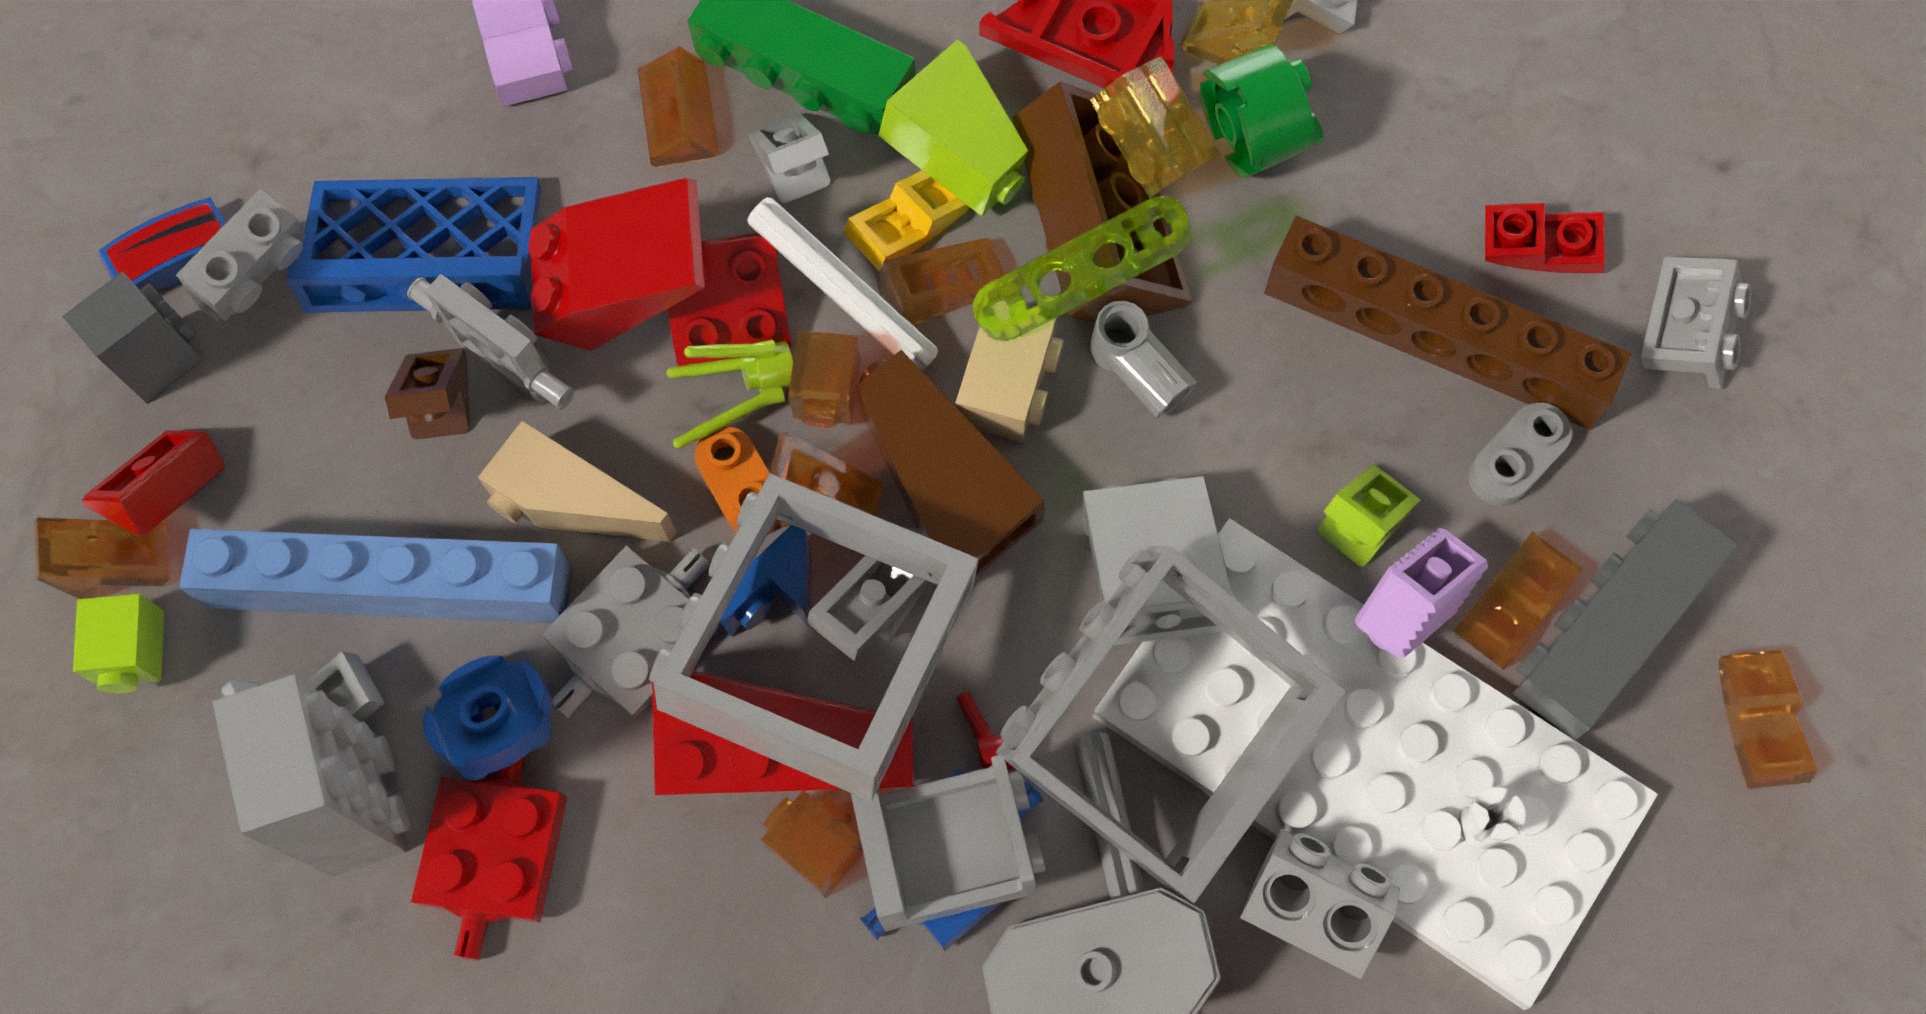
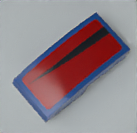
M209 197L166 212L127 231L99 250V257L111 279L123 271L139 289L150 283L156 290L179 284L180 280L176 274L226 223L213 200Z

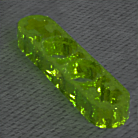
M1169 196L1151 198L988 283L979 290L974 298L972 309L977 323L988 337L996 341L1016 339L1176 256L1186 248L1191 240L1192 228L1186 208L1180 201ZM1163 217L1168 224L1171 223L1173 233L1162 237L1161 233L1155 231L1153 222L1156 219ZM1133 230H1136L1138 238L1144 247V250L1139 253L1136 252L1132 238L1128 234ZM1113 242L1125 248L1124 258L1115 267L1100 268L1093 263L1094 253L1103 244ZM1062 270L1071 275V284L1061 295L1053 297L1046 296L1040 292V283L1049 272ZM1026 286L1034 302L1037 304V306L1031 309L1020 289ZM1004 300L1005 304L1009 307L1011 317L1006 321L1000 322L998 317L995 316L994 305Z

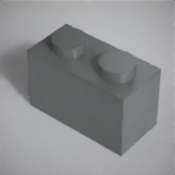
M123 271L62 316L94 355L147 404L204 361L189 344L198 335L150 283L139 289Z

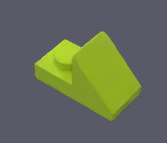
M1373 463L1335 495L1323 511L1327 517L1318 527V533L1354 563L1363 567L1370 562L1421 500Z

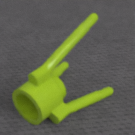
M768 340L754 344L687 346L684 354L689 358L731 359L670 367L666 371L669 378L694 377L741 370L747 390L758 389L760 394L680 435L673 440V446L681 449L764 406L785 402L783 389L796 386L794 363L787 342L775 343L774 340Z

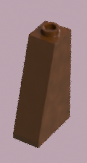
M902 350L898 351L888 360L881 358L875 361L862 373L859 384L856 385L859 408L920 535L978 558L976 578L1043 521L1045 500Z

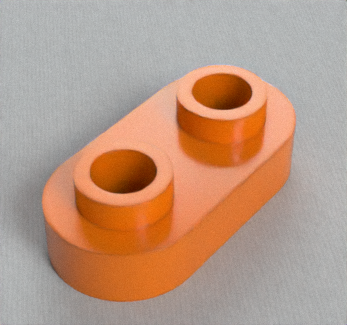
M725 426L699 440L695 449V461L703 480L727 523L737 533L740 528L737 526V518L743 500L750 492L759 494L770 473L747 434L738 428ZM730 447L735 450L733 456L728 460L720 461L714 458L715 453L720 448ZM775 519L767 535L780 525L781 520Z

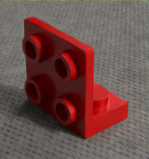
M758 232L702 240L704 288L667 309L677 365L686 366L688 364L731 359L689 358L684 354L687 346L754 344L774 340L775 343L786 341L790 349L792 343L777 260L778 250Z

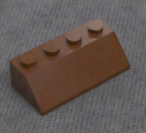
M1059 81L1012 117L1015 129L1028 149L1025 165L1032 186V198L1040 214L1046 235V248L1054 263L1061 288L1060 297L1067 309L1068 316L1096 323L1098 313L1104 306L1114 301L1134 303L1143 310L1146 316L1184 308L1193 303L1134 108Z

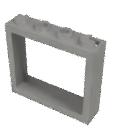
M770 473L759 494L750 492L745 498L737 518V526L740 528L731 544L723 541L717 548L709 568V576L712 578L703 595L694 593L688 600L680 619V628L683 631L674 647L665 646L653 664L650 681L654 682L657 710L872 802L973 589L979 559ZM775 519L784 521L938 585L859 749L689 678Z
M1149 546L1147 550L1139 549L1124 564L1118 576L1123 583L1108 603L1105 600L1100 601L1085 616L1079 628V631L1084 635L1069 655L1065 652L1061 653L1046 668L1040 679V684L1044 688L1030 707L1021 706L1007 720L1000 734L1004 741L995 753L1177 895L1195 903L1344 696L1346 690L1172 546ZM1161 580L1291 686L1166 859L1033 754Z

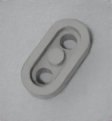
M1532 403L1520 409L1478 453L1471 464L1468 477L1471 489L1475 495L1485 503L1494 506H1508L1520 500L1569 446L1572 439V427L1567 416L1557 407L1547 403ZM1533 424L1545 425L1550 430L1551 436L1543 437L1535 431ZM1503 463L1508 465L1513 471V476L1504 477L1500 475L1495 468V464Z

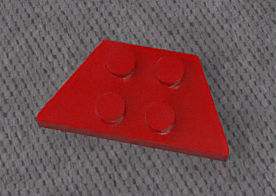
M1018 0V2L996 16L990 11L979 22V35L1169 117H1171L1174 111L1176 90H1174L1172 0Z

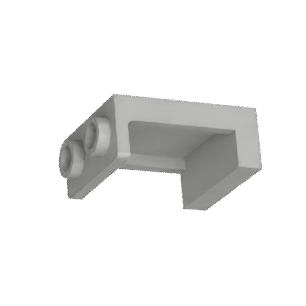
M1204 476L1183 479L1173 477L1161 480L1160 482L1128 486L1109 485L1101 489L1083 491V527L1085 535L1089 536L1101 601L1105 600L1108 603L1123 583L1118 576L1128 559L1139 549L1147 550L1149 546H1172L1233 597ZM1161 580L1114 645L1224 631Z
M999 755L991 757L992 766L986 769L885 794H880L877 790L872 802L851 793L877 918L885 931L1037 894L1034 874L1046 871L1037 833L1023 834L1018 811L1029 809L1030 806L1022 773L1020 771L1008 773L1006 762Z

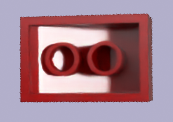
M686 177L567 206L530 229L528 245L532 267L530 302L533 308L534 334L593 351L704 288L697 181Z

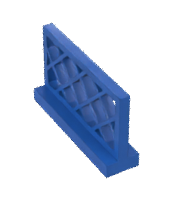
M539 178L314 181L304 231L306 238L302 241L303 249L299 260H295L288 267L286 279L304 313L427 311L414 300L409 299L407 291L416 279L423 277L428 283L432 284L440 274L459 288L465 282L477 288L492 303L493 307L490 310L532 309L530 302L532 267L528 245L530 229L537 225L541 196ZM505 197H524L523 206L505 219L491 208ZM449 198H465L470 203L448 220L436 210L438 206ZM394 199H409L414 204L392 221L380 211L382 207ZM329 200H353L358 204L335 222L326 215ZM483 214L495 226L472 242L460 230ZM427 215L439 227L415 243L404 231ZM371 216L382 228L358 244L347 233ZM507 236L518 245L517 256L489 257L485 254ZM394 238L407 249L396 258L374 259L371 256ZM449 238H452L464 248L454 257L431 258L428 255ZM338 239L350 250L339 259H318L319 253Z

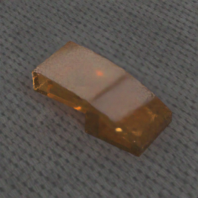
M1532 531L1453 632L1504 670L1542 620L1554 608L1583 568Z
M1783 649L1721 655L1718 666L1723 700L1735 751L1747 788L1810 783L1818 769L1796 716L1804 702Z

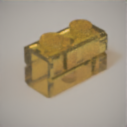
M1162 56L1120 76L1090 101L1098 113V119L1102 128L1114 139L1128 162L1130 174L1142 185L1149 199L1186 179L1221 154Z

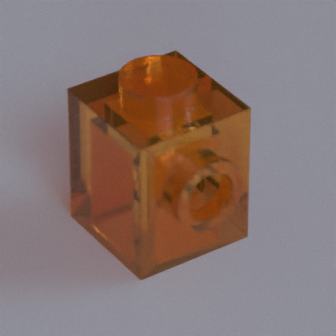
M798 330L788 394L794 419H801L803 423L817 428H832L837 423L852 424L857 392L856 385L858 384L861 362L857 336Z
M802 791L794 801L786 797L772 810L763 824V828L768 832L761 841L767 850L824 898L828 896L863 854L860 837L847 827L853 817L826 794H823L818 801L805 791Z

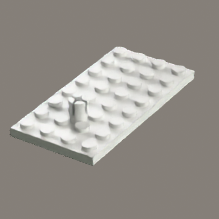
M1229 518L1218 533L1233 598L1346 690L1344 696L1251 825L1274 841L1280 829L1293 835L1298 833L1310 835L1323 842L1329 848L1331 854L1353 865L1363 863L1379 869L1388 876L1392 884L1400 887L1396 915L1393 919L1396 924L1521 1009L1531 1008L1658 794L1423 642L1403 658H1396L1390 652L1380 649L1364 631L1356 626L1354 619L1364 604ZM1226 632L1146 641L1141 643L1096 707L1093 717L1211 797L1291 686Z

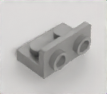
M1664 257L1640 357L1644 369L1705 373L1709 388H1723L1726 370H1735L1739 360L1740 336L1734 334L1738 318H1747L1751 304L1750 283H1742L1737 260Z

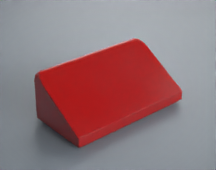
M166 430L85 494L82 502L86 508L126 530L138 535H146L222 472L225 465L206 432Z

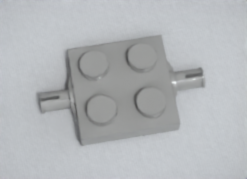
M442 274L432 284L421 277L410 285L407 291L409 299L414 300L430 312L432 318L438 323H443L449 329L456 342L542 405L548 400L558 410H562L571 402L575 394L574 389L549 372L548 366L550 361L533 345L537 340L536 335L516 317L509 315L504 321L490 310L493 307L492 303L477 288L467 282L459 288Z
M626 545L542 634L545 641L566 658L572 672L575 674L554 696L552 705L569 719L570 715L594 691L598 695L614 700L629 715L636 719L652 701V681H650L652 665L665 646L674 647L683 631L680 628V619L690 599L687 589L710 567L709 561L703 555L700 557L699 552L691 548L683 560L667 574L665 571L651 567Z

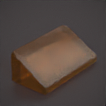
M679 46L639 68L638 75L651 165L655 167L709 159L718 155L716 129L707 69L704 61Z

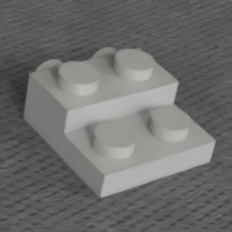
M259 189L176 276L203 312L216 322L220 319L226 321L232 314L236 312L243 313L255 303L263 289L261 284L271 273L286 269L296 260L303 249V243L301 242L306 236L298 219L263 190Z

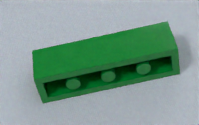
M700 0L687 20L695 52L707 63L716 67L728 66L743 73L749 81L764 89L773 87L792 96L802 107L811 111L823 110L840 118L847 127L862 134L870 132L874 135H879L887 100L916 76L914 57L788 0Z

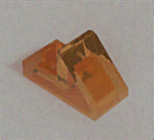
M788 432L779 435L770 470L771 474L876 516L883 482ZM778 519L779 524L783 527L791 525Z
M37 517L34 521L37 580L78 599L91 598L100 585L165 586L171 578L167 522H161L146 535H138L110 520Z

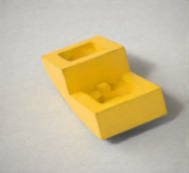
M921 170L896 182L890 198L849 217L843 234L880 272L925 245L955 222L970 207Z

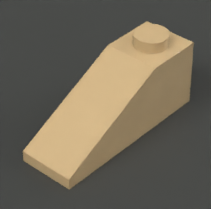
M523 421L520 422L477 477L491 495L487 504L498 514L515 524L523 517L542 529L670 542L677 533L667 512Z

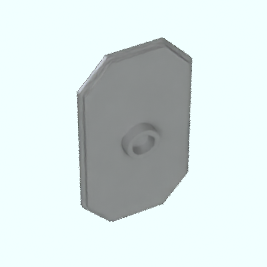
M1161 887L1010 925L982 965L991 1014H1198L1221 979L1205 911Z

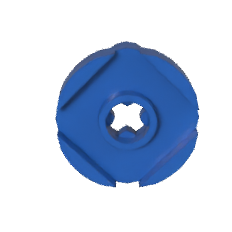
M502 656L481 657L453 671L437 688L442 696L436 702L433 712L428 706L423 717L424 734L427 742L438 757L447 766L458 770L464 778L478 780L491 772L506 768L523 758L530 751L541 748L550 739L552 734V725L549 722L552 712L551 694L536 669L530 663L519 659L521 664L516 662L506 663ZM493 706L498 711L491 719L478 723L483 719L484 714L482 711L487 707Z

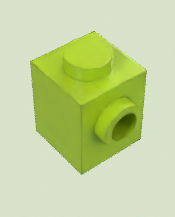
M141 594L77 599L73 672L97 685L98 691L105 693H130L137 690L138 683L162 681L165 611Z

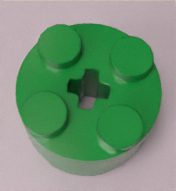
M1266 44L1203 72L1202 75L1209 79L1200 83L1201 102L1208 126L1215 141L1225 137L1231 146L1233 153L1224 157L1229 166L1239 176L1248 178L1310 151L1312 147L1323 142L1324 135L1321 124L1316 115L1311 112L1306 93L1312 89V81L1306 66L1300 59L1289 61L1276 45Z

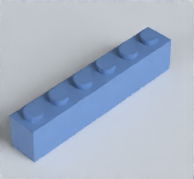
M190 529L179 588L207 609L553 623L568 606L572 565L558 544Z

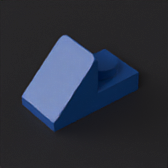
M790 525L752 561L719 622L732 637L743 627L749 630L758 625L770 612L773 606L771 600L775 596L783 601L807 624L808 614L811 610V545L807 531Z

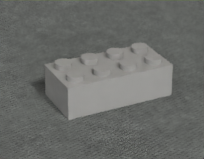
M295 674L212 701L241 834L333 877L407 852L402 833L410 829L409 817L401 797L398 794L394 796L392 794L388 773L395 771V762L390 745L384 736L378 737L376 733L369 729L364 721L359 722L348 713L344 706H337L327 698L322 690L317 691Z

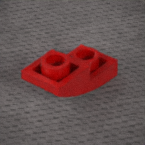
M1545 203L1485 205V262L1542 272L1604 273V212L1545 214Z

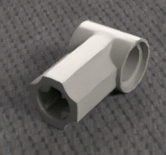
M1114 301L1104 306L1098 313L1089 344L1090 354L1095 363L1103 369L1115 372L1156 419L1162 415H1167L1194 390L1197 381L1149 330L1148 318L1137 305L1127 301ZM1115 329L1121 330L1128 334L1132 341L1119 344L1109 339L1105 332Z

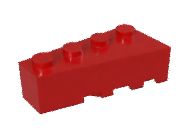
M693 671L689 677L856 749H859L877 712L876 709L743 682L720 675ZM652 682L655 795L842 790L657 710L654 682ZM913 717L879 788L914 787L916 775Z

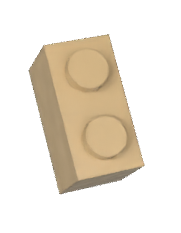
M988 298L955 402L956 408L978 431L1024 443L1029 425L1040 426L1049 394L1048 391L1040 390L1046 371L1056 373L1064 346V339L1055 337L1057 315Z

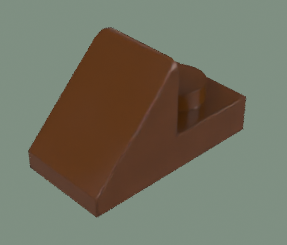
M464 348L408 354L405 356L384 397L390 419L406 417L409 432L413 439L457 435L468 432L470 419L467 359Z

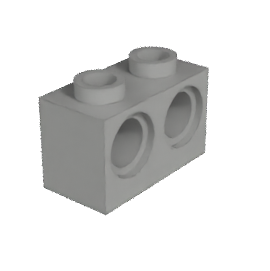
M1280 829L1248 893L1240 918L1362 979L1396 915L1400 887L1392 884L1387 875L1373 866L1363 863L1353 865L1331 854L1329 848L1315 837L1302 833L1293 835ZM1283 875L1297 876L1307 884L1308 888L1303 890L1290 889L1284 886L1278 877ZM1346 905L1357 906L1364 910L1369 917L1362 920L1349 919L1338 908Z

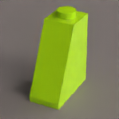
M957 39L887 100L878 136L980 216L985 215L998 201L1003 205L1007 204L1020 190L1025 180V177L1020 172L1028 149L967 46Z

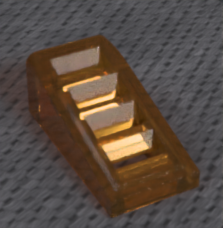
M988 237L884 260L877 280V287L881 297L912 325L1003 292L1009 286V281ZM974 260L981 279H973L966 264L967 262ZM952 268L958 284L952 285L946 270ZM930 276L935 289L928 290L924 278Z

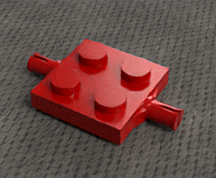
M526 755L512 765L496 771L495 778H485L478 781L448 777L440 778L411 903L423 907L448 910L462 918L453 957L481 961L480 956L488 923H496L508 919L541 923L568 797L561 792L532 789L520 783Z

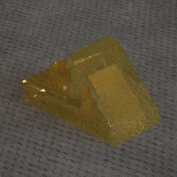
M1209 0L1200 2L1179 46L1186 53L1219 65L1263 45H1274L1276 37L1283 28V21L1294 0Z

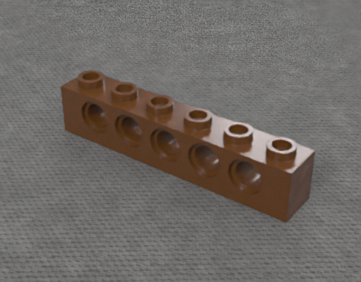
M1297 215L1273 262L1264 294L1524 403L1551 404L1560 409L1570 422L1589 430L1593 428L1612 404L1632 354L1622 348Z

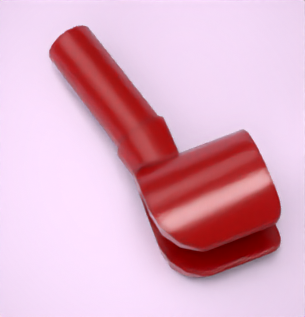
M963 692L957 696L956 700L973 730V735L977 741L980 762L983 769L992 766L991 757L998 756L995 752L1001 746L1004 739L1001 738L1000 734L990 735L988 724L984 720L970 692ZM1005 760L1007 770L1013 769L1014 767Z

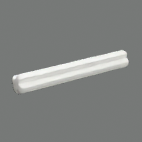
M767 197L763 199L753 209L747 221L756 232L893 355L902 350L921 371L928 367L938 353L937 347L773 198Z

